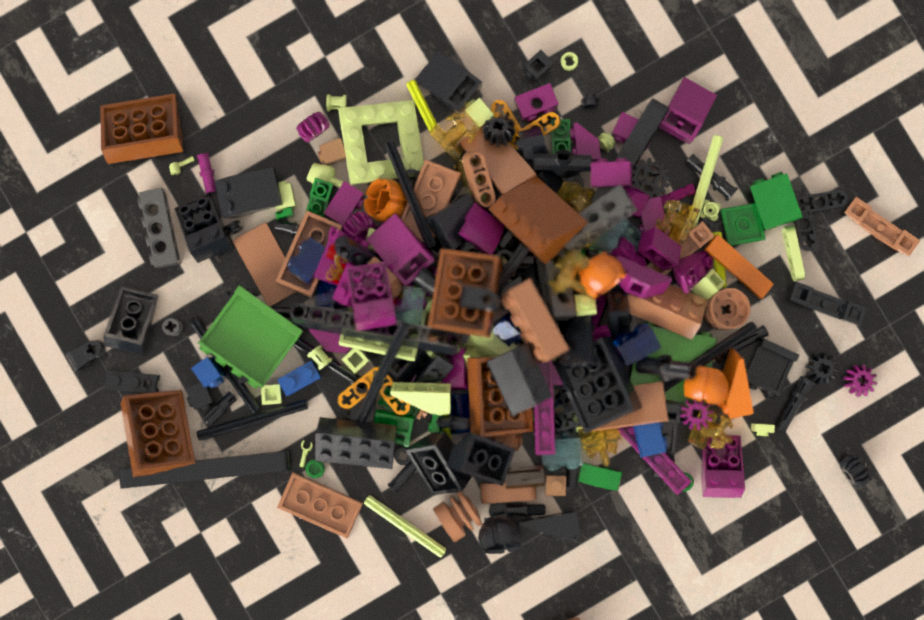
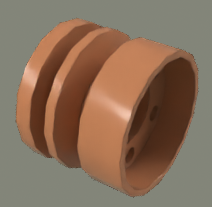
M726 288L707 299L703 317L710 327L726 331L740 327L748 320L750 303L743 292L735 288ZM722 307H726V308H725V312H726L725 314H722V312H723V310L721 309Z
M462 491L456 492L460 499L459 502H457L453 495L450 496L453 506L449 507L443 501L433 508L440 523L454 542L466 536L463 526L466 525L471 531L475 530L471 523L472 520H474L478 527L483 524L477 508Z

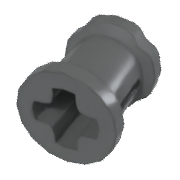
M168 318L163 322L162 329L167 335L177 336L183 330V324L178 319ZM172 324H176V328L173 330L169 329Z

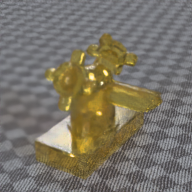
M454 113L446 118V121L453 122V126L447 132L438 124H435L429 132L455 161L463 153V149L457 142L465 136L469 138L468 143H472V140L476 137V126L473 125L472 130L466 129L465 122L460 121V118H464L465 115Z
M564 181L557 195L567 204L574 205L575 211L579 214L592 204L591 199L595 191L592 188Z
M674 200L666 201L664 208H668V212L665 214L663 221L660 218L657 219L655 226L664 234L667 233L668 226H672L668 237L684 245L700 209L683 202L678 213L676 209H679L680 202Z
M575 250L559 258L555 266L561 269L557 281H549L554 293L556 294L560 291L564 293L566 292L565 287L571 286L584 294L586 292L584 285L573 278L577 272L587 268L591 260Z
M700 410V412H699V414H698V417H697L698 419H700V418L702 417V415H700V414H702V411H701V410ZM715 412L707 414L713 420H704L708 427H704L701 422V430H697V423H695L688 442L704 450L710 437L714 438L712 439L713 443L709 444L710 448L723 449L724 444L733 441L732 437L724 432V429L727 427L732 429L733 423L730 418L721 415L720 419L722 421L716 424L715 421L718 414Z
M583 428L578 429L582 447L590 460H593L597 456L596 452H599L603 465L609 466L608 453L617 454V443L621 440L619 429L592 431L586 434Z

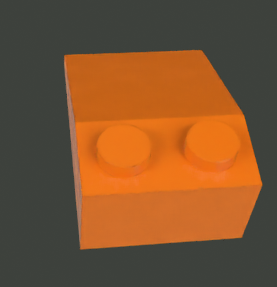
M734 348L729 349L723 373L728 381L729 392L724 404L718 406L719 408L722 407L723 413H726L730 419L754 413L744 359Z

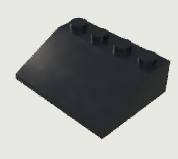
M611 336L602 337L594 341L596 365L562 366L559 364L560 359L553 362L585 434L643 408Z

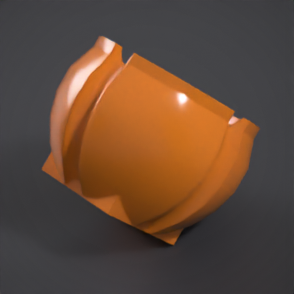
M379 178L374 180L365 193L368 196L367 199H364L366 213L380 222H385L394 213L401 217L407 205V199L401 185L392 179Z
M605 251L590 259L578 271L583 289L593 299L598 298L599 293L603 295L620 282L619 278L623 279L627 275L621 262L615 257L607 255Z
M699 365L696 369L694 380L685 379L684 396L698 401L705 399L707 403L723 405L728 396L729 385L722 370Z

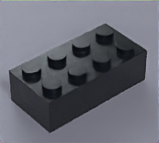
M319 417L316 431L315 461L393 469L397 425L361 423L359 421Z

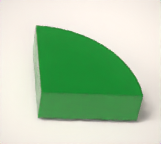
M291 207L284 208L283 211H276L275 213L276 220L295 216L294 210Z

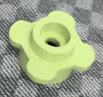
M601 133V137H597L600 148L606 153L610 152L615 146V140L611 134Z
M705 200L700 217L716 221L721 205Z

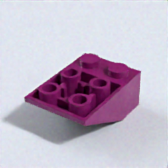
M684 77L668 104L670 109L659 128L690 145L700 130L717 95Z
M396 213L366 238L382 260L385 261L392 273L405 286L414 279L422 267L427 268L435 259V255L430 249L426 248L425 244Z
M385 261L346 268L357 331L395 325L396 318Z
M702 435V497H742L745 491L741 436Z

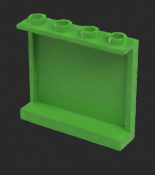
M238 286L234 295L197 343L201 345L199 349L207 355L210 352L217 357L215 361L224 367L228 364L233 368L231 370L232 373L239 378L242 375L249 379L247 383L257 389L258 386L263 388L303 331L245 289Z
M644 321V324H638L639 332L630 380L633 386L663 381L659 375L637 372L636 365L639 356L658 358L662 355H670L674 361L690 363L715 346L717 338H713L712 333L701 332L700 335L695 334L691 340L663 327H655V324ZM713 360L706 364L705 367L712 368ZM685 379L665 392V400L686 403V400H689L692 405L694 404L693 399L684 396Z

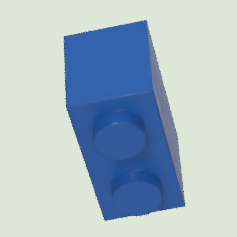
M206 357L191 368L204 387L217 388L225 382L223 379L226 375L213 357Z
M310 361L277 380L285 395L290 396L323 377L314 361Z
M662 422L633 426L640 458L666 452L665 448L668 445L666 437H662Z

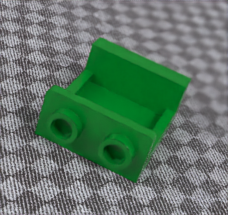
M779 172L771 175L772 179L765 181L762 178L754 181L753 185L750 186L766 231L803 218L787 173Z

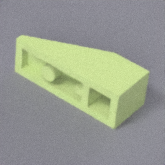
M392 382V396L428 413L437 415L450 414L451 384Z

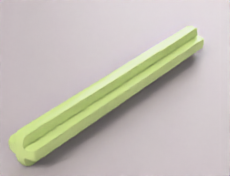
M714 135L686 224L688 227L695 228L697 226L723 142L722 136Z
M369 495L364 501L366 506L437 556L442 557L446 552L445 547L373 496Z

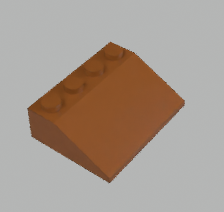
M175 93L100 106L101 151L108 164L183 152V137Z
M537 176L505 193L489 208L495 218L545 265L588 223Z
M441 249L428 327L490 338L495 310L469 309L459 306L463 286L490 290L497 295L503 260L499 256ZM490 297L489 300H486V303L492 302V298Z
M499 355L467 357L471 433L481 437L534 432L532 407L511 416L488 367L487 361Z
M182 390L127 395L123 397L121 410L133 477L156 474L195 463Z

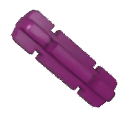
M689 184L684 188L682 187L668 193V195L661 196L662 205L666 206L670 202L673 203L687 197L686 195L694 194L696 192L694 185Z

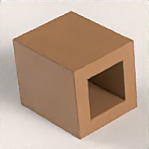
M341 138L319 145L320 151L317 153L321 163L325 162L326 165L330 166L346 160Z
M545 474V495L566 496V476Z

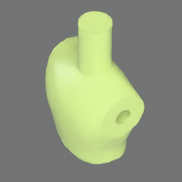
M313 163L307 176V181L312 184L315 177L333 183L338 188L343 184V181L334 178L335 169L325 164Z

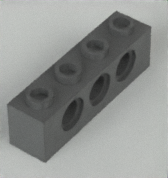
M618 185L580 212L579 215L588 223L564 247L574 255L638 209L627 191L621 185Z
M157 188L139 192L140 198L137 200L139 208L143 210L144 216L141 217L143 227L147 229L148 235H145L147 246L151 248L152 254H149L151 265L160 269L181 264L166 190ZM157 205L158 212L155 215H151V208ZM157 224H161L162 231L156 234L154 228ZM164 242L166 249L163 252H159L158 246Z
M565 247L546 265L535 255L543 303L553 321H567L576 316V305L572 296L573 287L570 284V269L567 265V251Z

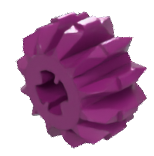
M316 112L300 122L296 129L304 141L310 142L323 134L330 124L321 112Z
M357 211L355 215L351 214V217L346 219L347 222L342 225V231L345 232V237H349L352 240H355L356 237L366 240L368 229H374L375 223L367 213Z
M861 364L860 367L853 365V370L847 369L846 372L850 376H844L843 379L848 380L844 387H850L848 391L850 394L855 392V396L860 397L861 394L868 396V391L874 392L872 385H877L878 383L873 381V378H876L877 375L871 374L872 368L866 369V366ZM857 379H862L863 383L857 382Z
M693 399V405L689 400H686L689 408L681 407L687 413L680 414V417H688V419L683 421V424L685 425L691 421L689 429H693L694 423H697V430H701V422L704 427H708L704 420H713L707 414H712L714 411H706V408L710 407L711 404L707 403L703 406L704 399L699 404H697V400ZM694 408L702 411L700 419L691 416Z

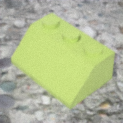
M493 325L490 338L471 335L466 343H461V348L465 349L469 345H476L477 352L481 356L501 355L517 347Z

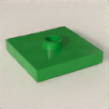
M756 203L720 209L725 239L729 245L735 246L766 240L763 223Z

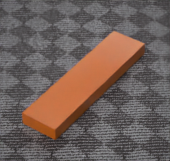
M715 235L704 249L759 299H763L774 285L719 235Z

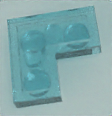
M404 286L402 305L393 304L396 321L421 325L425 292L423 288Z

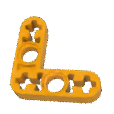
M496 100L491 105V112L495 118H498L499 114L503 117L500 112L495 111L498 104L504 105L502 110L505 115L510 114L507 117L515 123V136H513L512 142L509 143L517 150L518 147L515 145L516 137H519L518 132L531 129L533 126H540L543 136H546L557 129L561 123V119L556 113L549 112L522 128L506 102ZM549 116H551L552 118L556 117L557 120L554 121V126H552L551 124L545 126L548 129L547 131H545L544 127L539 123L541 121L543 122V124L547 123L549 121Z
M379 367L371 369L338 396L339 406L349 409L362 400L373 381V372H377ZM387 374L386 379L389 382L382 385L379 394L396 414L404 415L409 411L410 404L397 398L400 403L405 402L406 404L404 411L397 410L398 404L395 401L392 404L390 402L395 397H387L384 394V388L388 385L392 386L393 382ZM360 382L367 385V391L363 394L356 390V386ZM353 388L354 393L357 396H359V398L356 400L354 396L350 399V405H343L342 396L345 395L346 397H348L349 395H351L352 393L349 390Z

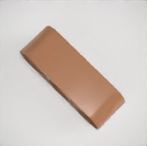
M470 151L465 153L462 163L471 195L479 206L490 207L495 202V194L485 158L479 152ZM472 156L476 157L475 165L471 164ZM480 174L481 182L477 184L476 177ZM483 193H485L487 196L485 202L481 201V196Z
M506 482L503 483V486L495 483L480 484L481 504L537 499L536 487L506 489Z

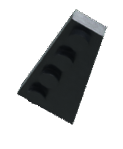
M585 290L573 291L574 303L575 295L587 294ZM576 311V316L567 320L564 342L568 350L561 353L559 364L562 366L596 365V358H594V350L596 348L593 341L595 328L592 323V316L594 314L577 316Z

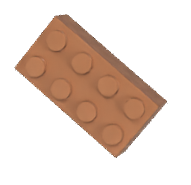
M306 210L277 276L276 283L304 296L313 298L320 279L315 278L314 274L328 244L329 231L331 227L342 231V225Z
M530 279L501 295L503 298L501 299L502 304L512 314L511 320L513 324L521 330L522 340L524 343L529 344L539 364L549 361L568 350L566 343Z
M669 284L664 294L644 299L627 292L630 314L691 340L702 323L708 301L690 292L684 293L681 288Z

